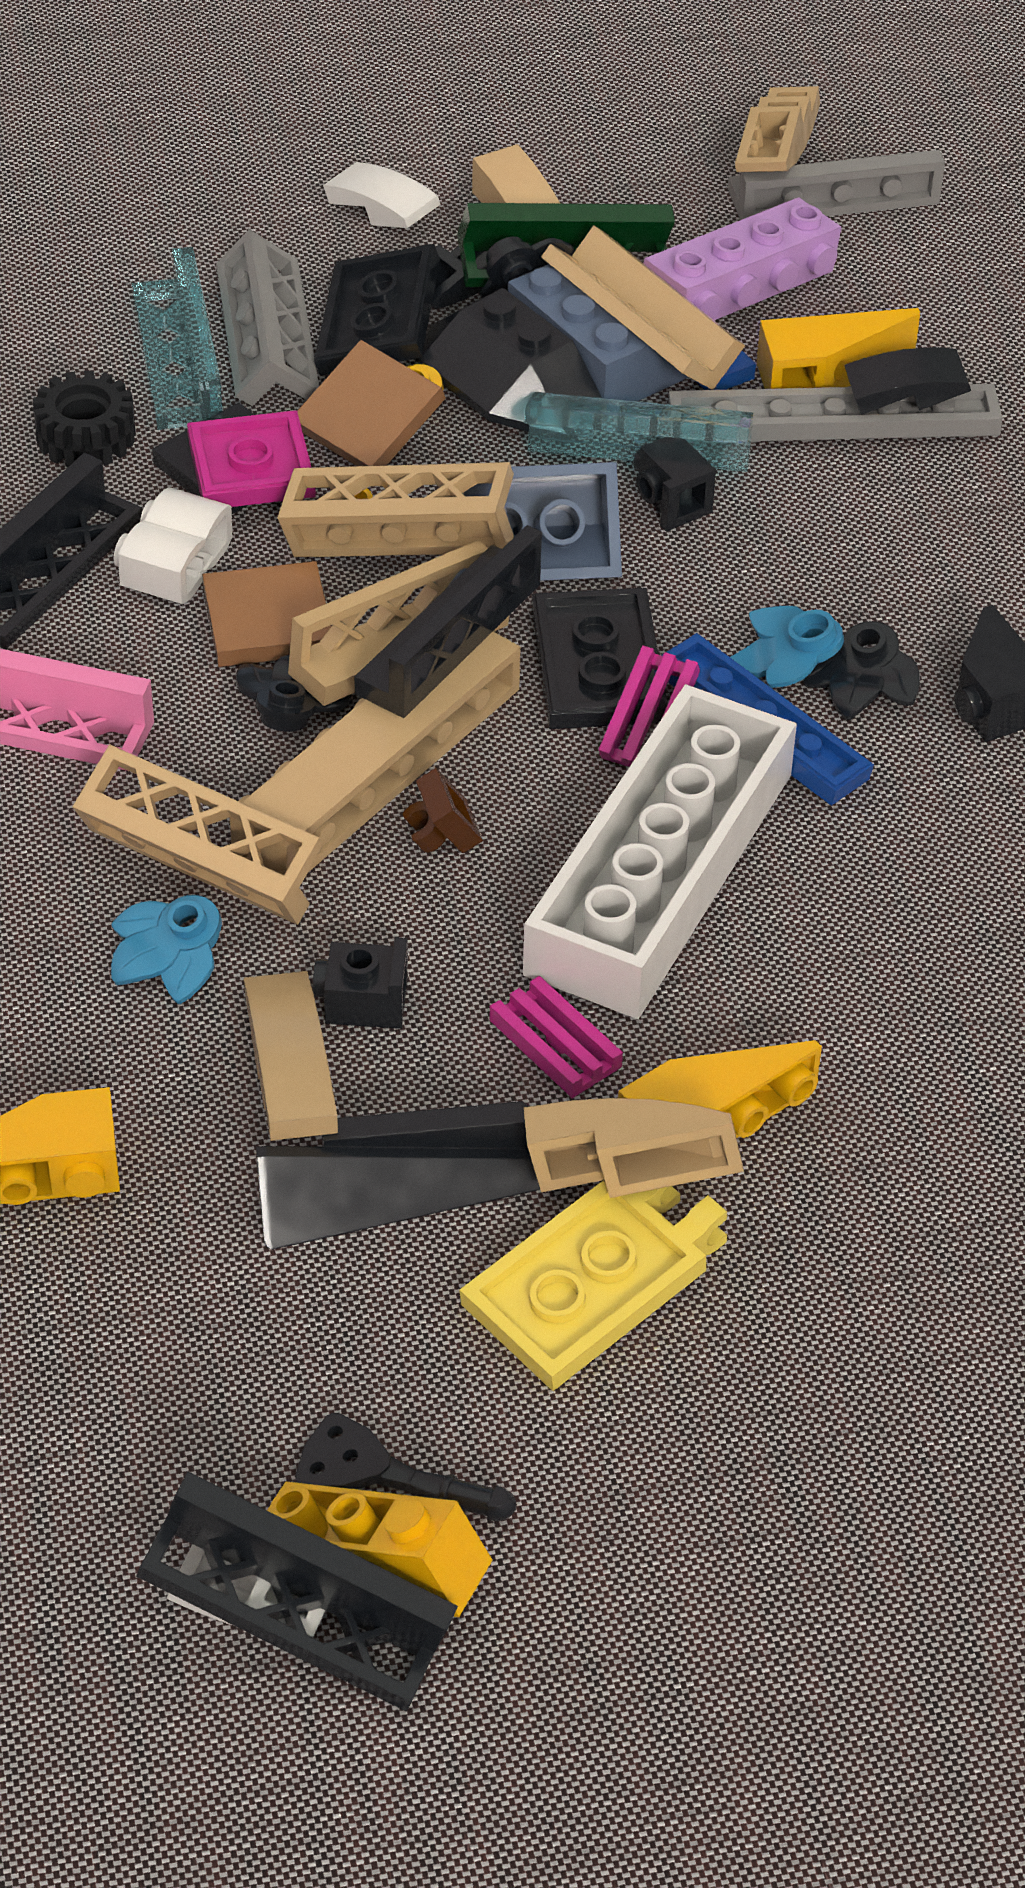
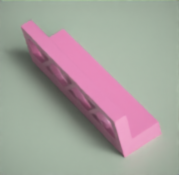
M0 649V708L11 710L16 715L0 721V744L98 764L109 745L97 743L95 737L108 732H116L128 735L123 747L117 748L138 757L154 724L151 679ZM52 720L68 722L72 728L53 734L40 731L38 726Z

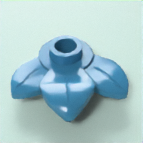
M796 606L761 608L749 613L751 624L759 639L730 658L757 678L766 676L767 684L771 688L789 686L811 674L817 663L824 662L834 656L844 643V635L840 624L833 619L831 614L823 610L803 611Z
M186 895L175 899L169 904L152 900L140 902L124 910L111 924L114 931L124 939L115 950L111 963V978L115 985L130 984L161 975L171 998L177 1004H182L200 990L214 969V958L211 949L219 938L222 919L216 905L206 897ZM196 919L192 925L180 927L186 921Z

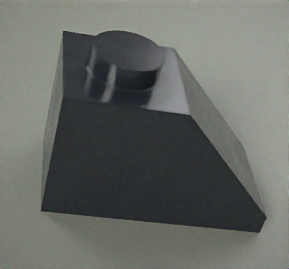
M994 605L982 609L962 661L959 685L954 694L958 714L965 722H970L985 742L1025 729V643Z

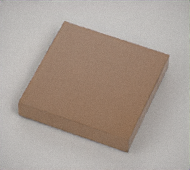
M360 340L297 412L302 432L352 464L356 466H387L446 397L442 387Z
M316 561L202 574L203 591L218 667L275 661L282 656L290 654L292 618L326 604ZM331 625L312 633L311 646L322 640L331 628Z

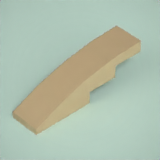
M819 86L770 87L768 96L760 97L758 107H750L735 161L736 172L788 171L797 163L806 148L820 107Z
M302 971L244 978V990L258 1079H260L263 1106L266 1109L270 1141L338 1133L337 1110L329 1065L308 972Z

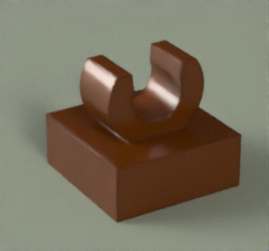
M437 768L416 780L423 801L411 804L403 812V817L417 831L411 835L412 840L425 853L438 849L447 838L462 853L483 841L466 798Z

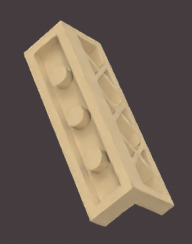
M594 225L572 256L552 244L548 246L541 256L681 373L711 390L716 387L745 347L743 343L608 234Z
M510 462L294 468L277 518L294 557L443 555L477 540L488 548L494 545L503 549L514 538L504 509L514 473ZM492 483L489 496L465 497L462 494L476 484ZM422 485H437L439 487L424 498H410L408 494ZM369 486H383L385 490L371 499H356L354 497ZM329 487L331 489L330 492L317 500L303 501L307 488Z
M477 540L292 618L288 674L298 683L302 684L323 706L355 693L354 676L448 587L460 570L467 569L488 547ZM426 585L411 604L401 607L415 589ZM379 605L366 623L355 627L368 609ZM509 616L494 631L508 626ZM332 625L322 640L311 646L312 633Z
M109 744L72 806L90 831L294 924H299L310 905L299 887L324 845L318 836ZM118 767L137 774L142 792L119 800L103 794ZM149 780L159 785L151 788ZM177 794L188 797L194 815L169 824L159 819L155 802ZM200 803L208 807H211L212 809L202 811ZM146 806L148 814L137 810V808ZM230 817L242 821L246 839L224 847L211 843L207 825ZM253 827L258 828L264 832L255 835ZM198 829L200 837L188 832ZM285 840L300 848L285 875H282L264 867L259 849ZM251 852L253 861L242 857V855Z

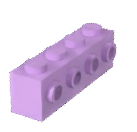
M798 197L644 258V264L710 318L716 320L832 272L837 259L841 226L822 214L818 208L809 205Z

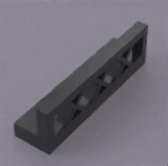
M83 453L0 529V610L14 608L16 610V613L3 626L0 625L1 648L6 650L109 553L124 533L129 534L132 528L140 522L142 507L105 491L102 460ZM99 510L116 517L112 523L87 525V521ZM84 544L85 546L78 555L53 557V553L60 547ZM50 576L51 579L44 587L19 590L18 588L25 579Z
M526 525L503 549L491 545L354 676L355 694L405 718L540 586L542 531Z
M189 1471L177 1490L167 1517L136 1576L404 1711L408 1710L429 1663L458 1608L457 1605ZM177 1536L203 1549L211 1570L188 1576L161 1561L172 1540ZM224 1560L227 1561V1562H229V1563H231V1564H230V1565H225ZM255 1575L269 1582L278 1604L254 1609L240 1602L232 1580ZM217 1585L219 1591L210 1586ZM291 1594L299 1598L293 1599ZM321 1608L337 1616L345 1638L322 1643L308 1636L299 1614ZM284 1618L286 1624H284V1623H282V1622H280V1621H278V1620ZM359 1628L365 1630L366 1632L360 1633ZM389 1642L415 1655L404 1682L402 1683L376 1670L366 1647ZM351 1652L352 1655H353V1658L350 1657V1656H348V1655H346L345 1653Z

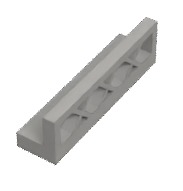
M940 150L793 165L788 171L741 172L739 176L729 177L728 191L740 220L798 197L809 205L818 208L825 216L935 205L940 203L945 160Z
M249 229L216 263L235 397L253 406L277 382L307 400L319 387L314 362L315 358L298 259Z

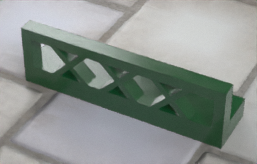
M467 203L457 232L465 287H484L489 279L486 269H477L475 251H489L495 243L507 237H519L530 245L549 238L561 239L570 243L576 251L594 225L630 253L652 252L654 255L667 249L666 242L675 224L672 204Z

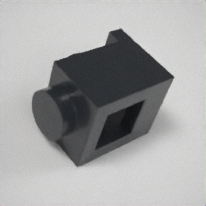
M677 432L641 447L633 460V466L639 472L636 477L637 487L644 501L652 504L661 513L660 526L666 532L713 513L716 469Z
M395 937L394 946L331 942L329 958H316L313 974L314 997L324 998L325 1024L402 1029L408 985V938Z

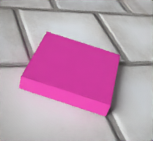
M295 410L187 423L188 441L201 497L231 505V507L283 501L294 468H312L298 412ZM316 488L306 489L304 498L316 497Z

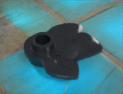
M507 237L498 241L486 254V273L489 279L480 291V299L501 288L508 291L509 281L548 265L549 263L541 256L550 244L571 256L575 252L574 247L570 243L556 238H549L534 245L525 243L519 237Z
M867 621L851 627L844 634V643L841 649L826 661L817 663L811 674L804 678V685L811 688L829 687L835 707L844 719L850 720L873 702L880 693L893 702L912 706L919 693L920 673L917 663L899 650L898 636L890 626L881 622ZM875 644L874 647L864 648L866 645Z
M290 654L279 658L273 668L246 663L241 665L236 672L238 691L256 700L255 705L261 713V722L265 726L277 731L293 732L306 727L308 718L314 713L340 711L347 707L352 698L351 694L323 706L302 684L298 683L288 674Z

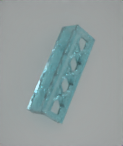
M193 247L172 249L174 279L132 283L134 305L157 430L187 427V423L205 421L222 412L221 380ZM176 298V301L165 310L146 302ZM165 328L180 335L171 343L156 337ZM172 361L187 368L178 377L162 369ZM178 395L197 403V406L166 409V405Z
M533 392L525 407L524 424H529L528 451L633 461L636 453L642 446L664 437L685 439L715 469L748 472L754 412Z

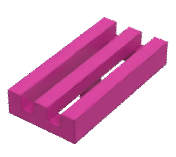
M642 645L598 749L601 758L630 767L638 755L670 676H677L679 679L663 716L685 684L694 687L700 673L698 662L689 659L685 663L677 661L676 655L664 652V655L661 656L655 654L653 648ZM652 669L657 670L624 750H621L619 746Z
M540 976L530 981L529 991L524 992L521 988H518L510 993V1002L506 1005L501 1000L490 1005L489 1021L571 1098H574L622 1067L623 1052ZM524 1015L546 1036V1041L559 1054L565 1053L584 1072L579 1074L519 1017Z

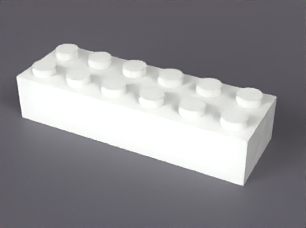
M685 684L525 922L523 976L531 979L540 976L554 988L639 1020L790 778L797 723Z

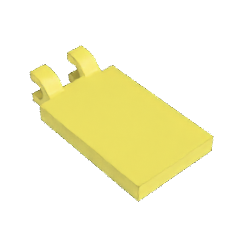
M603 1180L460 1289L461 1305L547 1387L554 1391L706 1271V1256L727 1243V1234L718 1227L727 1220V1211L708 1195L697 1203L682 1220L673 1225L661 1215L680 1202V1193L672 1186L610 1198L605 1180Z

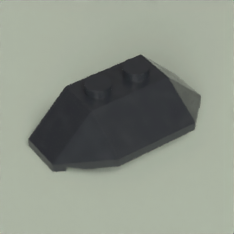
M501 288L429 326L420 364L436 369L442 378L443 385L488 421L527 432L551 433V438L568 442L608 419V409L573 340L506 289Z

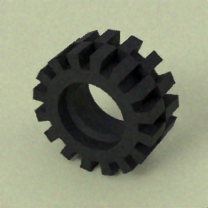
M74 371L65 373L66 381L64 382L56 376L49 380L50 388L43 385L37 391L38 397H34L33 400L36 439L42 454L46 455L49 453V458L52 462L58 464L65 458V465L69 467L83 453L102 460L105 466L113 463L112 454L121 459L127 454L126 447L132 448L135 442L134 436H136L133 397L130 389L126 390L125 383L120 379L112 383V375L103 373L99 379H95L94 371H84V378H76Z

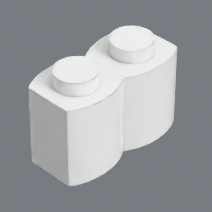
M170 487L164 489L155 500H149L146 503L140 522L132 528L129 534L124 533L116 544L114 564L119 567L120 585L180 604L189 601L203 581L202 574L207 573V570L217 564L232 539L231 505Z

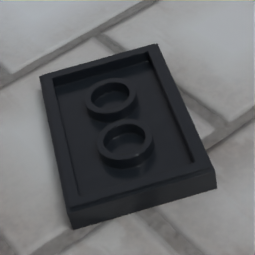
M435 244L335 262L314 359L320 376L331 374L360 340L398 362L422 358L440 261Z
M647 588L532 594L531 610L549 729L609 726L642 645L653 648L655 654H658ZM652 669L629 725L635 724L656 674L654 669ZM665 691L651 724L659 723L668 703Z

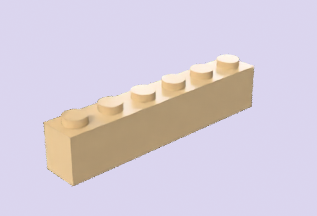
M492 632L405 718L361 698L347 715L331 728L322 730L310 746L292 761L284 762L268 781L251 795L242 797L239 802L318 836L324 845L309 870L311 871L519 690L521 647ZM230 817L231 844L246 839L242 821ZM253 827L255 835L264 832L258 828ZM284 840L259 849L264 867L285 875L300 847ZM251 852L242 855V857L253 861Z

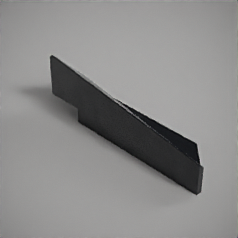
M519 1101L337 1118L338 1133L322 1135V1146L256 1147L258 1190L265 1246L271 1250L540 1190L526 1139L524 1107H530V1105Z

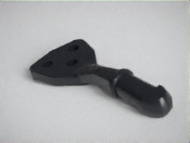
M340 1413L327 1415L305 1443L295 1475L297 1483L360 1489L378 1484L407 1491L419 1497L455 1500L463 1511L487 1516L491 1521L508 1519L516 1511L517 1507L514 1495L501 1486L496 1485L495 1488L458 1480L457 1476L452 1474L445 1476L411 1468L390 1456L389 1452L368 1427ZM335 1434H342L338 1438H332ZM351 1457H357L353 1462H346ZM317 1470H324L320 1474H313Z

